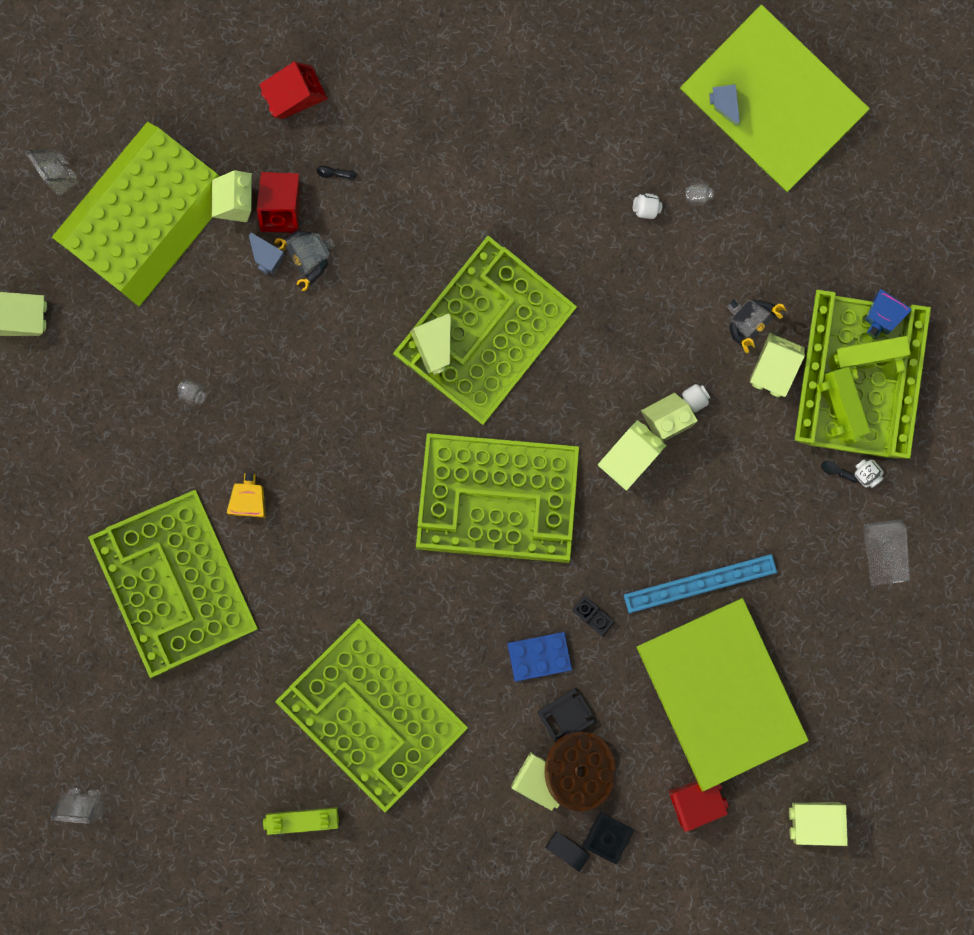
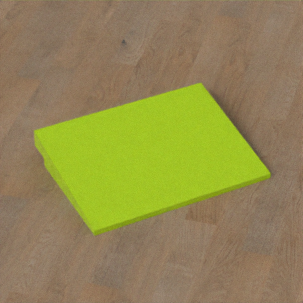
M762 4L680 87L706 115L786 192L837 144L870 109ZM736 84L739 126H735L714 110V104L710 105L709 93H713V87Z
M487 236L414 326L415 328L450 314V364L445 366L447 370L436 375L433 372L428 374L411 332L394 351L393 355L483 425L577 306L509 250L500 246L490 236Z
M427 433L416 549L569 563L579 447Z
M196 490L109 526L105 530L88 537L150 679L258 630Z
M743 598L637 646V650L702 791L808 742V738Z
M360 619L355 621L275 701L384 813L468 729Z

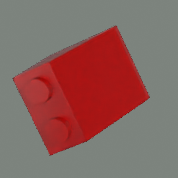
M296 61L259 84L262 89L261 94L269 104L270 113L279 119H285L328 99L313 66Z
M261 172L257 202L260 232L293 233L298 230L299 173Z
M697 781L669 790L680 826L685 832L728 815L726 809H729L725 797L722 798L720 794L722 790L721 783L705 791L701 790Z

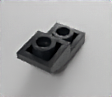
M585 596L572 610L602 637L615 624L609 616Z
M555 831L545 846L551 853L578 872H580L590 857L588 853L557 831Z

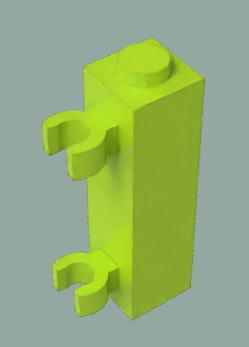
M907 336L837 349L838 354H834L836 366L840 365L841 369L849 367L853 381L859 380L856 367L895 360L897 373L905 372L903 358L911 357Z
M846 367L825 374V382L816 385L818 392L828 390L840 426L830 429L832 436L843 434L845 441L852 439L853 442L864 439L863 435L870 433L850 368Z
M338 807L268 813L266 818H263V828L267 830V835L338 829Z

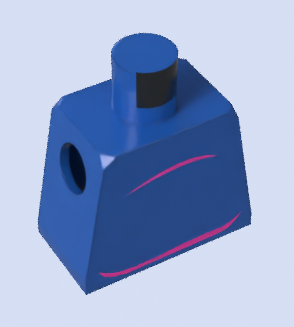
M880 289L875 295L865 318V321L871 324L867 334L874 339L878 337L881 331L888 335L912 309Z

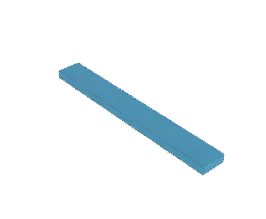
M770 554L631 592L623 596L628 613L774 574L777 573L773 556Z

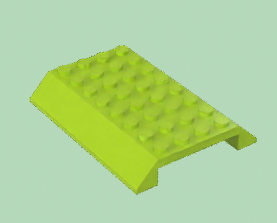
M147 122L52 238L140 307L213 218L212 180L220 176L161 129Z
M816 290L794 441L809 446L878 457L910 459L931 307L910 305L909 308L912 310L888 335L881 331L878 337L874 339L867 334L871 324L865 321L872 305L871 301L835 296V292ZM907 336L911 357L903 358L905 372L897 373L895 360L856 367L859 380H855L854 384L870 433L863 435L864 439L853 442L852 439L845 441L843 434L832 436L830 429L840 425L829 391L818 392L816 385L825 382V374L841 369L840 365L836 366L834 354H838L837 349Z

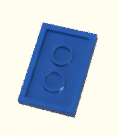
M564 632L507 643L515 681L572 670Z

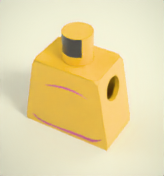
M244 473V483L234 484L227 509L228 515L266 518L264 487L255 485L256 474Z

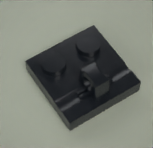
M600 812L591 826L582 847L617 865L634 829Z

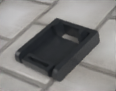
M577 688L537 711L555 742L568 733L580 732L596 722L595 718L587 721L586 718L591 716L592 712L581 694L573 698L572 695L578 692ZM550 715L554 717L561 729L557 734H554L545 719Z

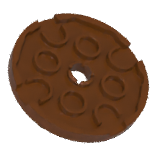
M571 732L558 739L550 749L545 763V781L553 799L562 807L573 811H589L601 805L611 793L614 785L613 775L614 771H616V765L612 751L603 739L592 733ZM578 766L583 768L582 776H577Z

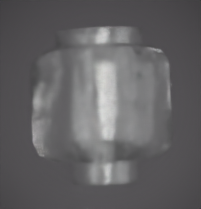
M706 181L691 182L689 187H686V201L691 206H707L710 199H714V189L710 188L709 183Z
M187 379L181 382L177 388L180 401L192 407L201 405L207 396L205 386L194 379Z

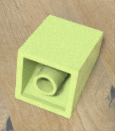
M234 170L212 180V217L239 222L248 221L251 213L252 173Z
M0 292V336H40L46 330V320H43V312H46L47 302L44 301V295Z
M450 314L415 327L410 331L428 374L431 372L434 375L447 370L445 366L450 364Z
M769 333L750 378V383H753L752 386L760 390L765 388L776 397H786L804 359L805 347Z
M676 393L641 410L653 434L659 437L662 442L689 429L697 422L689 404Z
M637 420L599 462L598 466L627 491L667 445Z
M530 752L514 779L511 788L552 811L554 807L558 808L559 804L553 799L546 785V760Z
M840 802L792 803V808H789V818L793 820V827L790 828V839H793L795 844L848 846L846 805Z

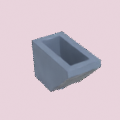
M736 84L713 87V93H709L710 105L714 104V110L735 126H739Z
M250 233L249 238L255 262L259 266L258 269L265 274H268V272L274 274L285 257L284 252Z

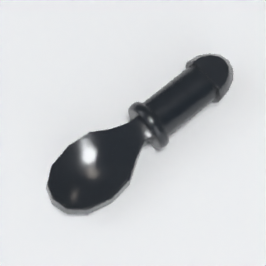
M319 166L316 170L317 174L324 178H329L333 175H336L337 178L343 177L350 180L356 178V173L352 170L333 169L328 166Z
M824 461L821 464L822 470L827 474H839V477H844L853 483L859 481L855 474L844 468L840 469L831 461Z

